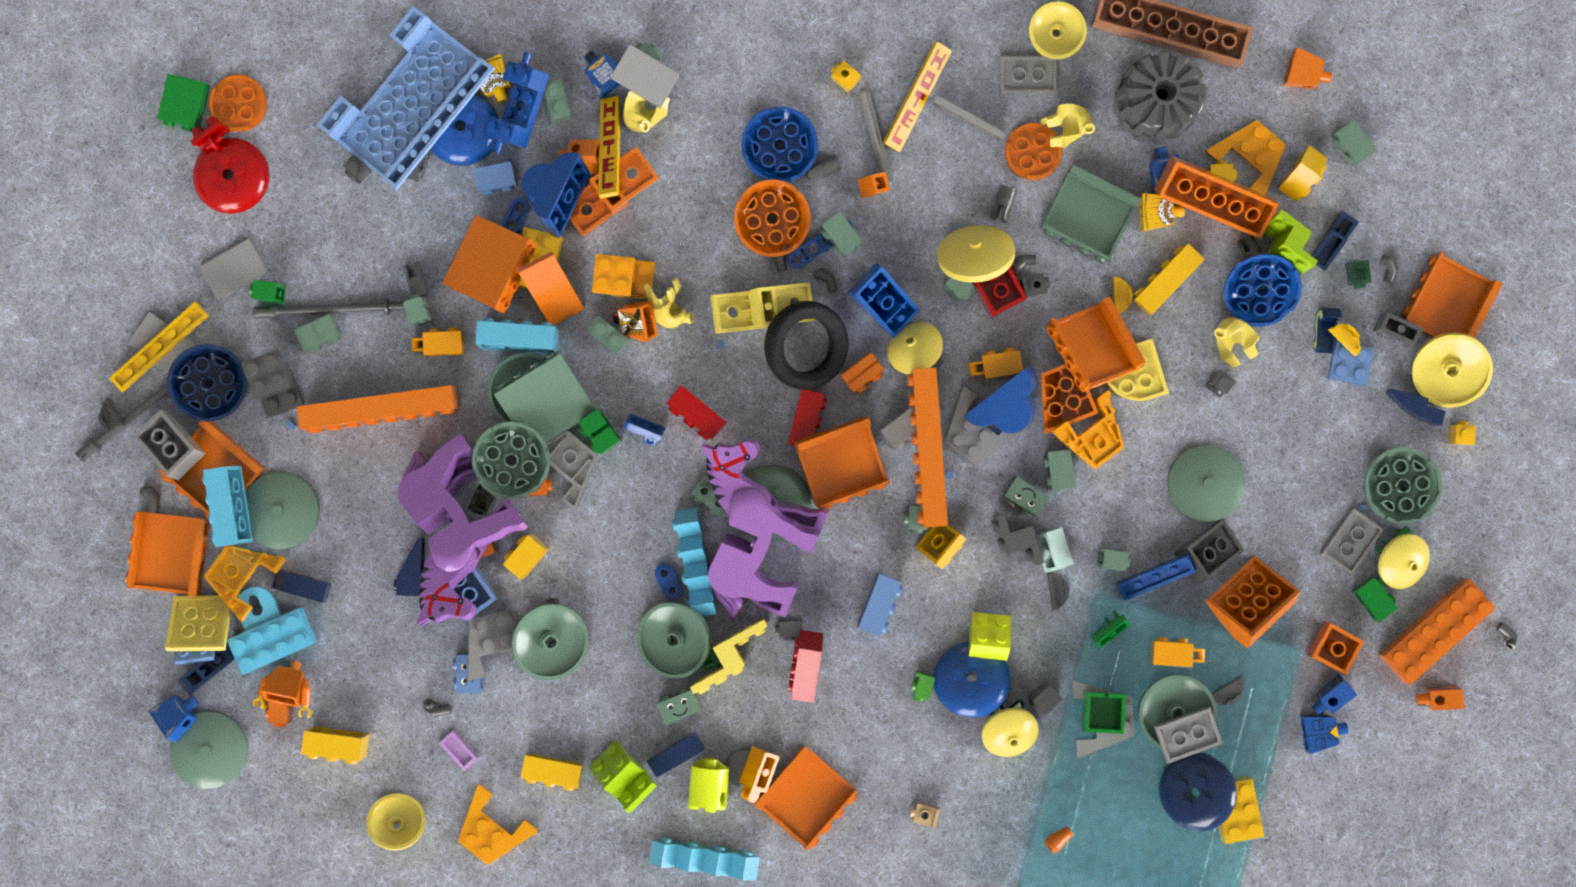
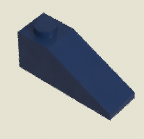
M425 538L417 539L399 571L397 579L394 580L393 589L396 591V595L419 596L420 579L424 566Z
M228 642L226 643L225 651H215L214 660L199 662L180 677L178 683L190 696L235 659Z

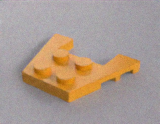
M1256 120L1208 148L1205 152L1217 162L1221 161L1230 149H1233L1260 173V176L1251 185L1250 189L1266 195L1286 144L1261 122Z
M1110 390L1103 391L1093 399L1102 417L1076 436L1068 421H1063L1051 430L1054 435L1092 469L1099 468L1124 448L1119 425L1116 424L1114 417L1115 408H1112L1110 397H1112Z
M225 546L204 575V578L236 617L243 622L253 607L237 598L240 591L259 565L277 574L286 559L283 556H273L267 553L253 552L249 549Z
M479 784L458 842L489 865L534 835L538 829L527 820H524L514 834H510L482 812V808L493 794Z

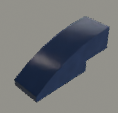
M1343 210L1337 215L1311 255L1318 260L1316 265L1324 271L1329 267L1359 223L1357 219Z
M1395 389L1386 390V394L1392 401L1411 416L1434 426H1442L1446 411L1427 406L1429 398Z
M279 570L275 574L272 588L322 603L327 602L331 587L329 582L284 570Z
M693 732L647 760V763L655 776L658 777L705 750V746L697 733Z

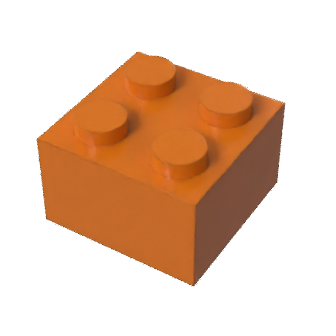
M1324 621L1306 655L1340 674L1347 675L1365 641L1332 623Z

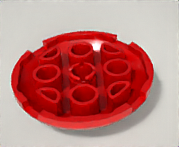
M223 138L219 142L221 148L218 151L213 148L209 150L204 148L197 157L193 168V184L200 199L213 210L226 214L244 212L254 207L266 193L269 184L267 161L261 151L250 142L239 138ZM232 170L233 177L226 179V172Z

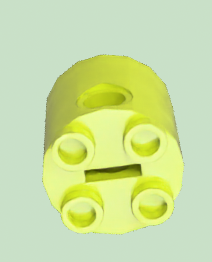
M705 757L691 764L688 797L689 809L705 808V812L715 813L716 810H726L729 780L728 766L723 765L719 759Z

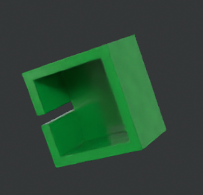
M599 409L579 421L581 426L578 429L584 437L590 438L591 443L589 445L595 453L605 454L622 442Z
M1083 690L1081 729L1084 732L1124 734L1126 694L1123 692L1105 691L1103 693L1102 691Z

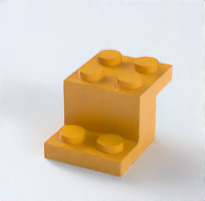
M596 254L592 293L648 300L644 285L649 284L653 290L655 262L640 261L634 257Z

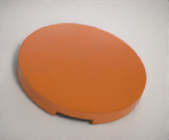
M241 74L229 75L211 90L209 110L211 116L218 118L222 124L228 126L230 131L245 132L256 127L262 121L267 110V98L261 85L251 77Z
M1032 122L1017 127L1010 134L1005 144V159L1009 168L1017 176L1027 180H1040L1052 174L1062 158V147H1051L1049 138L1058 135L1055 131L1041 123Z

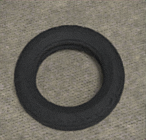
M815 301L793 303L782 309L773 318L766 331L764 353L767 364L775 377L790 387L796 389L820 387L831 381L845 363L849 346L847 330L842 319L830 307ZM804 319H816L824 326L828 334L829 348L827 355L816 368L806 372L796 371L789 365L784 355L785 337L790 328L797 322Z

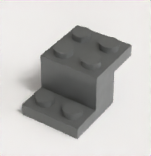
M278 349L241 363L254 399L261 400L267 418L297 408L296 406L305 405L292 370L285 367Z
M1004 514L993 516L994 520L991 523L994 531L999 533L1000 539H997L1000 550L1010 554L1028 548V550H1025L1028 561L1035 565L1045 563L1032 525L1009 530Z

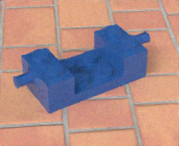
M524 51L521 62L514 63L508 61L502 79L512 82L513 85L502 120L490 116L485 135L496 140L492 152L501 154L503 143H510L525 149L527 147L549 79V74L529 66L531 53Z

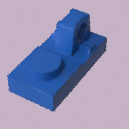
M633 414L629 415L624 425V429L629 430V432L644 435V443L653 447L657 441L661 440L666 427Z

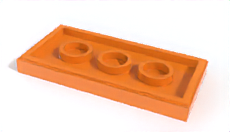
M552 251L517 269L547 322L552 323V326L584 310L580 299Z

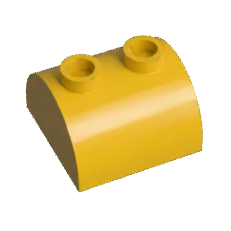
M949 525L931 527L915 548L943 570L950 563L956 552L962 548L967 539Z

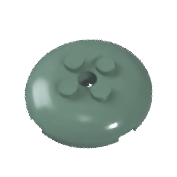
M503 422L490 427L480 436L473 450L472 466L479 480L478 482L489 493L503 499H519L532 494L543 484L550 468V453L543 437L532 427L520 422ZM509 455L516 457L517 463L515 465L508 463Z
M1398 447L1381 453L1373 460L1365 475L1364 491L1370 507L1378 516L1396 524H1411L1426 518L1436 504H1438L1442 493V479L1439 469L1432 459L1417 449ZM1400 481H1403L1405 485L1402 491L1397 487Z
M766 465L746 475L756 483L764 486L779 502L798 504L811 508V497L807 485L791 469L779 465ZM775 533L772 541L785 540V538Z

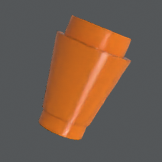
M1065 826L1046 836L1047 839L1044 840V843L1054 854L1064 847L1073 836V833Z

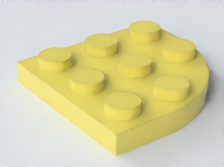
M1153 339L1136 343L1146 361L1138 371L1106 383L1114 393L1132 401H1145L1169 394Z

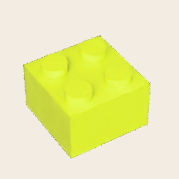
M972 612L969 626V657L1007 661L1011 649V616Z

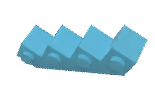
M696 507L674 511L675 519L672 520L673 530L677 531L680 546L677 547V554L684 563L685 573H682V581L684 585L687 584L689 590V600L686 601L687 605L697 610L702 617L717 615L716 600L708 578L710 567L707 563V550L701 531L702 523L698 509Z
M668 837L652 840L649 857L650 864L661 868L676 867L687 872L702 871L713 876H731L742 881L757 879L760 857L753 855V852L749 850H741L739 852L727 850L726 847L718 845L714 847L701 846L698 842L688 841L687 843L676 842Z

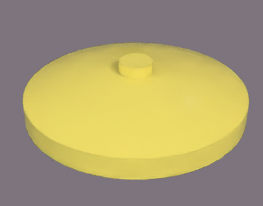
M986 225L963 227L953 231L941 241L937 250L938 264L947 276L963 282L987 281L1000 276L1010 268L1015 258L1014 242L1006 232L996 227Z
M1451 332L1435 336L1421 346L1413 359L1411 373L1414 385L1422 397L1429 398L1428 402L1434 405L1453 408L1469 404L1485 392L1492 379L1493 364L1489 352L1479 340L1464 333Z

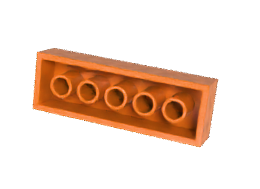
M1172 155L1154 188V191L1161 198L1260 239L1279 206L1272 197Z
M1463 578L1378 655L1404 684L1411 685L1494 611L1496 607L1471 579Z

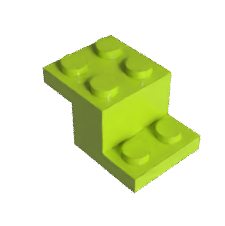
M1281 209L1273 215L1264 232L1266 236L1273 239L1266 253L1276 254L1289 260L1297 269L1299 275L1315 267L1318 261L1303 250L1312 231Z
M617 740L608 746L589 766L603 789L617 798L628 813H631L657 787L643 765L630 756Z

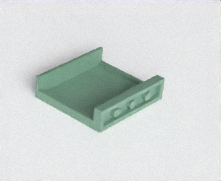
M1072 165L1040 229L1044 230L1043 234L1051 238L1056 236L1061 239L1060 242L1064 245L1071 246L1072 244L1078 247L1077 251L1085 255L1090 253L1095 256L1094 259L1104 264L1105 261L1110 262L1112 260L1111 257L1142 199Z
M560 350L549 352L544 356L545 359L540 362L535 361L528 366L529 369L524 372H516L511 376V380L498 383L495 386L496 389L493 390L494 396L510 420L532 427L543 437L545 442L558 436L597 410L564 360Z

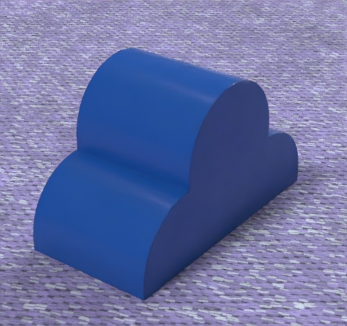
M564 153L558 156L551 165L546 163L534 165L522 177V189L533 204L535 213L547 231L556 238L561 237L591 175L579 153Z
M878 263L872 265L847 292L848 296L893 338L920 311Z
M1030 365L964 415V417L975 426L984 427L994 423L998 429L1005 433L1022 431L1033 421L1036 415V405L1030 396L1037 384V376L1033 367Z

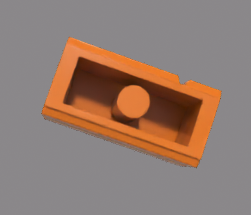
M869 352L839 376L853 394L856 391L860 394L868 388L866 385L871 380L876 382L883 376L881 372L884 371V368L875 356Z

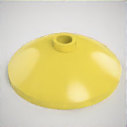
M1056 1L1043 5L1035 12L1030 21L1029 37L1033 47L1041 55L1050 59L1060 60L1074 55L1082 47L1086 39L1087 26L1083 15L1076 7L1066 2ZM1057 30L1059 36H1054L1053 31Z
M909 323L895 338L892 337L887 348L889 362L897 371L904 374H910L912 369L931 368L941 356L943 339L939 331L929 323Z
M1402 534L1392 539L1385 546L1379 558L1378 571L1382 581L1394 589H1405L1418 582L1426 572L1429 564L1430 553L1426 542L1414 534Z
M1021 708L1003 709L993 714L985 722L981 734L982 741L986 749L997 756H1016L1027 751L1036 742L1039 726L1036 718L1027 710Z
M400 793L386 795L376 801L368 812L366 821L368 834L375 844L384 849L402 850L417 842L424 831L426 823L425 813L420 803L409 795ZM397 823L400 824V827L397 829L393 827Z

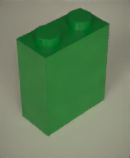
M168 74L157 119L162 121L164 126L174 128L175 125L182 126V130L191 132L196 127H200L210 86L204 82Z

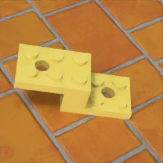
M810 282L760 287L750 291L710 296L716 334L768 328L773 318L782 309L790 305L791 299H795L797 302L813 301ZM730 307L734 308L736 311V316L734 318L730 317L728 314V310ZM804 319L797 323L815 321V319Z
M765 617L713 646L722 667L693 682L690 686L693 694L698 692L700 695L709 690V685L713 683L719 685L726 681V676L732 673L735 676L743 671L746 662L736 644L738 643L741 646L748 642L749 637L753 634L757 637L766 632L768 623Z

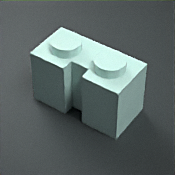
M1062 527L1036 535L1040 550H1042L1045 563L1042 564L1045 573L1060 570L1074 564Z

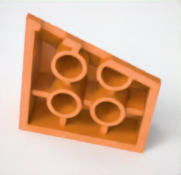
M1065 364L1041 373L1044 434L1052 432L1051 430L1063 421H1068L1069 424L1098 414L1090 390L1081 392Z

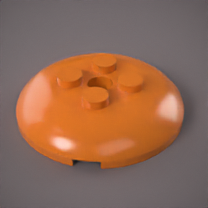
M764 180L750 186L738 200L734 211V225L742 243L754 253L766 257L783 256L798 248L806 238L811 223L809 205L803 194L794 186L780 180ZM769 214H775L778 217V221L775 224L768 223L767 216Z

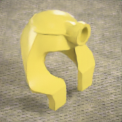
M630 91L623 108V121L628 129L637 133L648 132L650 128L667 115L670 99L667 97L661 109L656 107L653 110H647L644 105L646 100Z
M1076 104L1058 105L1057 113L1041 118L1039 121L1042 125H1048V128L1059 125L1063 128L1061 136L1049 138L1051 147H1062L1065 149L1085 133L1091 134L1095 130L1089 111L1085 107Z
M677 277L672 280L674 288L669 287L666 291L667 294L660 299L656 298L649 284L644 285L647 299L653 303L655 320L664 328H676L683 323L692 324L694 322L692 313H686V309L679 307L675 303V295L681 287Z
M1228 317L1218 324L1214 334L1217 339L1220 359L1229 364L1232 369L1241 364L1231 352L1235 343H1240L1243 346L1244 352L1250 359L1259 354L1255 346L1259 336L1245 321L1237 317Z

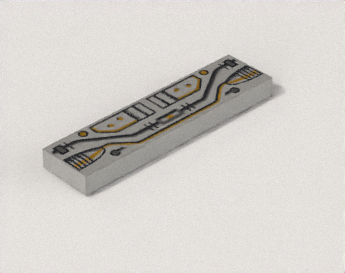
M937 95L933 105L998 141L1001 140L1004 131Z

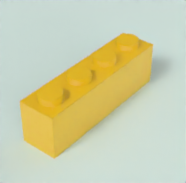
M1189 243L1184 247L1180 245L1173 252L1175 256L1171 260L1166 259L1160 266L1162 270L1158 274L1154 272L1147 279L1148 285L1145 288L1141 286L1134 293L1136 297L1132 301L1148 316H1151L1205 260Z

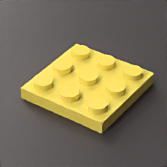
M219 595L174 596L165 644L166 651H225L231 609Z

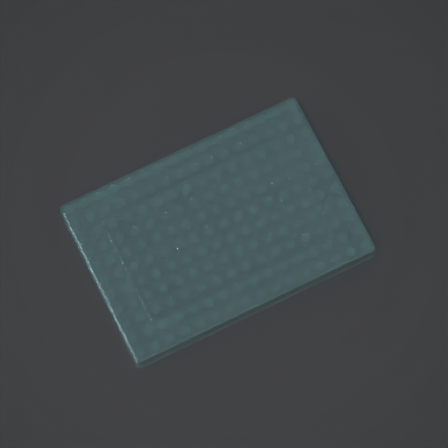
M1096 594L1089 612L1017 887H1241L1253 839L1225 844L1221 841L1218 827L1208 831H1193L1178 825L1168 816L1159 796L1160 778L1168 764L1165 761L1162 750L1153 745L1140 728L1138 722L1139 701L1151 683L1166 675L1182 674L1193 677L1204 684L1210 692L1217 690L1241 675L1245 683L1242 697L1236 703L1230 705L1216 703V725L1223 744L1202 751V753L1212 755V757L1224 763L1230 770L1233 778L1245 775L1251 777L1254 783L1259 812H1261L1302 657L1301 649L1261 637L1247 649L1234 639L1224 627L1106 595ZM1113 611H1116L1119 616L1123 614L1130 626L1099 649L1091 638L1094 636L1095 631L1107 625L1105 617L1110 621L1115 619ZM1157 637H1169V641H1176V638H1186L1188 642L1194 644V648L1205 649V662H1193L1192 667L1153 665L1150 663L1151 640H1157ZM1193 651V658H1197L1196 651ZM1072 681H1078L1114 692H1123L1131 696L1133 699L1135 736L1077 758L1075 739L1095 738V733L1084 732L1081 729L1083 699H1073ZM1193 788L1192 793L1194 796L1199 797V790ZM1067 826L1072 831L1073 836L1059 852L1056 851L1053 854L1045 845L1044 840L1047 839L1046 836Z

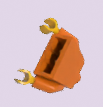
M291 660L288 667L277 666L274 671L261 679L257 693L259 697L253 700V705L258 707L260 700V709H265L268 701L298 708L302 705L298 712L299 717L303 718V711L306 710L308 712L307 717L311 718L312 710L308 708V705L311 704V689L308 679L304 676V672L300 670L302 664L296 660Z

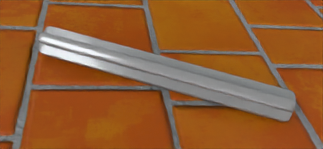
M863 91L859 93L878 169L880 173L886 172L888 183L893 181L885 147L882 143L883 139L870 91Z

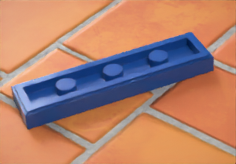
M1187 553L1117 582V586L1124 600H1128L1195 573L1196 569Z

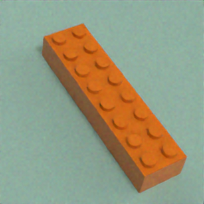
M936 368L912 369L910 374L907 375L908 387L911 386L912 393L908 394L909 406H913V413L910 414V425H914L915 432L911 433L912 445L916 446V453H913V464H917V472H914V481L919 487V492L915 493L916 504H920V511H917V521L924 528L948 526Z
M452 385L296 406L299 429L306 430V433L311 434L321 433L323 428L336 431L341 430V426L357 428L361 427L360 423L371 426L378 425L381 420H383V423L399 422L398 418H402V420L418 419L417 415L429 418L436 417V413L439 412L441 415L456 414L455 410H460L458 390L456 386Z

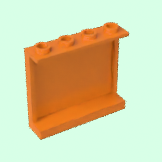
M475 215L442 284L501 313H505L521 280L517 269L530 262L538 244Z
M1442 251L1433 254L1427 263L1430 265L1429 268L1419 278L1421 283L1418 289L1415 288L1410 295L1412 299L1410 304L1406 305L1401 312V315H1403L1402 319L1423 328L1422 332L1431 337L1457 332L1475 338L1503 283L1498 280L1491 281L1443 256L1444 252Z
M1110 296L1104 298L1095 306L1058 320L1053 317L1046 325L1048 335L1052 337L1057 351L1062 355L1066 368L1070 370L1074 377V382L1081 392L1138 371L1146 363Z
M862 416L793 442L812 499L818 509L824 507L829 509L833 507L832 504L848 502L853 496H864L868 494L869 490H880L886 487L885 484L890 483V480L886 477L870 429L871 422L868 417Z
M200 421L198 423L200 427L191 437L206 454L179 480L167 477L160 468L158 471L162 474L161 478L164 481L174 484L176 486L175 490L182 496L186 495L191 499L190 503L194 507L204 510V515L208 518L210 512L205 499L207 493L206 486L202 480L203 470L224 466H241L246 492L266 468L212 421Z
M136 511V515L132 519L134 531L130 537L131 553H129L127 558L129 571L125 575L126 588L200 596L210 524L209 519Z
M804 745L772 781L767 793L763 792L758 797L757 801L754 802V806L759 810H763L803 845L807 851L809 848L813 849L819 842L818 837L822 833L826 834L832 827L830 823L835 818L838 820L845 812L843 808L847 804L851 805L856 800L857 790Z

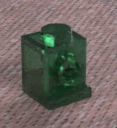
M1369 260L1345 264L1348 286H1354V289L1366 288L1365 284L1372 283ZM1355 272L1359 273V279H1356Z

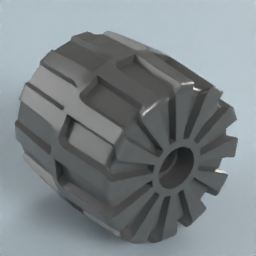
M1162 50L1158 55L1151 56L1149 53L1143 56L1126 70L1114 92L1116 94V101L1113 104L1114 114H1117L1120 121L1119 126L1123 131L1129 132L1137 141H1153L1154 144L1181 135L1195 122L1203 109L1202 103L1206 98L1207 88L1205 84L1200 83L1204 76L1198 66L1192 67L1189 64L1191 58L1184 54H1179L1175 57L1171 55V50ZM1157 92L1164 93L1165 100H1160L1157 97Z

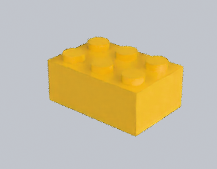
M524 227L522 236L538 244L530 262L551 251L557 261H559L564 240L562 236L556 238L550 233ZM521 278L519 282V287L527 288L523 279Z
M312 726L304 731L301 754L306 755V758L318 759L319 756L326 757V761L336 762L338 759L345 760L347 764H357V762L367 757L370 734Z
M1248 775L1235 777L1234 780L1237 788L1235 808L1229 818L1222 825L1218 826L1221 841L1225 844L1265 837L1253 779Z

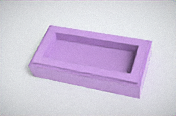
M454 730L449 732L438 743L463 771L479 758Z

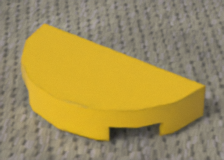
M1113 276V303L1120 314L1132 303L1133 293L1131 286L1120 277Z
M1337 324L1328 329L1353 356L1359 354L1361 350L1360 334L1350 324Z

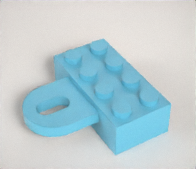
M251 587L239 595L238 598L249 605L250 597L252 595L257 596L263 608L260 615H256L252 609L245 620L241 622L245 632L227 640L242 675L318 643L303 607L282 615L274 595L263 587Z

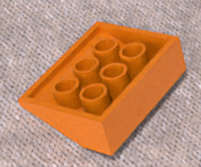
M1254 556L1206 600V603L1230 635L1248 649L1296 603L1300 590Z

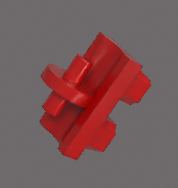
M211 116L206 120L207 129L204 130L202 127H196L191 131L193 139L190 141L193 146H198L201 150L213 148L218 151L221 148L219 142L223 140L222 136L230 130L218 118Z

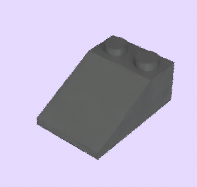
M1222 519L1185 543L1174 554L1176 557L1189 554L1196 572L1188 576L1195 585L1212 578L1244 552V549L1225 520Z

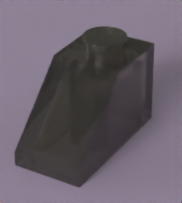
M479 483L467 511L488 516L495 507L497 496L489 493Z

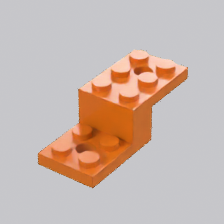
M637 146L620 157L619 195L600 199L598 196L599 173L589 179L591 184L584 188L570 217L571 222L582 237L627 207L630 199L659 180V177ZM629 169H636L638 172L637 177L634 179L628 178L627 171ZM585 205L592 207L590 215L582 214V208Z

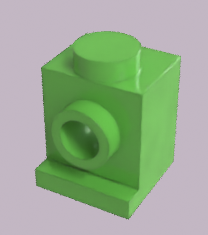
M916 671L915 676L918 679H914L911 690L914 691L912 699L924 702V699L929 700L935 677Z

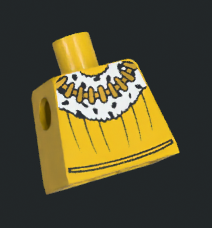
M498 54L485 60L495 69L480 88L487 98L495 95L498 103L501 104L508 100L505 89L511 87V82L502 79L506 65L502 55Z
M1142 193L1139 196L1142 199L1140 202L1141 232L1172 226L1174 224V217H1184L1185 209L1181 205L1174 206L1173 202L1155 194Z

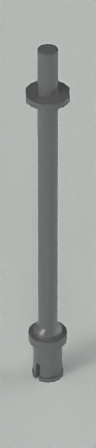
M385 298L384 303L287 308H279L276 304H272L269 307H254L253 316L254 319L271 318L276 320L280 315L384 310L386 315H390V310L404 309V302H390L389 298Z
M167 384L122 418L125 426L168 393ZM107 430L97 439H89L84 447L75 452L78 458L81 457L80 460L84 462L95 452L101 451L102 444L118 431Z

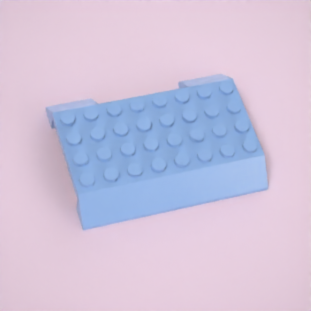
M414 6L411 7L389 35L408 53L362 110L359 111L340 95L317 123L319 128L396 190L495 69L484 59L476 56L434 24Z

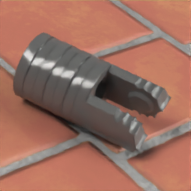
M833 154L818 161L817 165L808 170L806 176L813 180L821 176L826 177L841 170L836 155Z
M1001 185L990 219H997L1000 208L1004 207L1001 220L1004 223L1007 222L1017 193L1016 189Z
M1247 235V240L1252 248L1251 251H1249L1242 239L1237 240V244L1245 258L1262 253L1254 236Z
M418 261L413 263L415 277L412 276L409 266L404 265L403 271L411 295L418 294L421 297L428 295L429 292L420 263Z

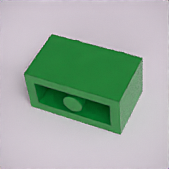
M253 280V284L249 288L251 299L272 304H284L286 286L276 282Z
M1368 577L1355 587L1352 592L1373 620L1381 622L1398 609L1395 605L1396 600L1390 593H1386L1383 589L1385 586L1379 578Z

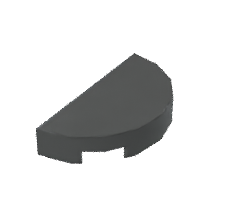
M107 397L101 404L102 408L100 414H98L99 422L108 430L113 432L121 431L126 426L113 402Z
M1047 572L1053 611L1061 608L1069 597V588L1067 582L1060 575Z
M1240 675L1211 692L1215 702L1221 705L1236 703L1242 697L1245 683L1243 677Z
M750 749L735 751L726 762V766L729 767V780L738 787L741 784L739 780L747 762Z

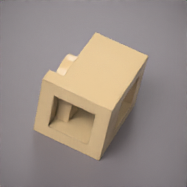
M917 801L916 805L911 807L910 817H912V822L936 828L940 808ZM927 812L928 816L927 818H922L921 814Z

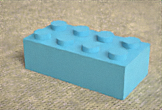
M483 318V321H477L475 344L480 349L541 354L558 351L559 331L555 326H552V323L541 322V325H534L531 321H522L521 324H516L513 320L494 322L495 320L490 318Z
M224 466L203 470L202 480L206 486L207 493L205 499L210 512L208 519L212 525L213 532L211 538L215 547L253 542L242 467Z

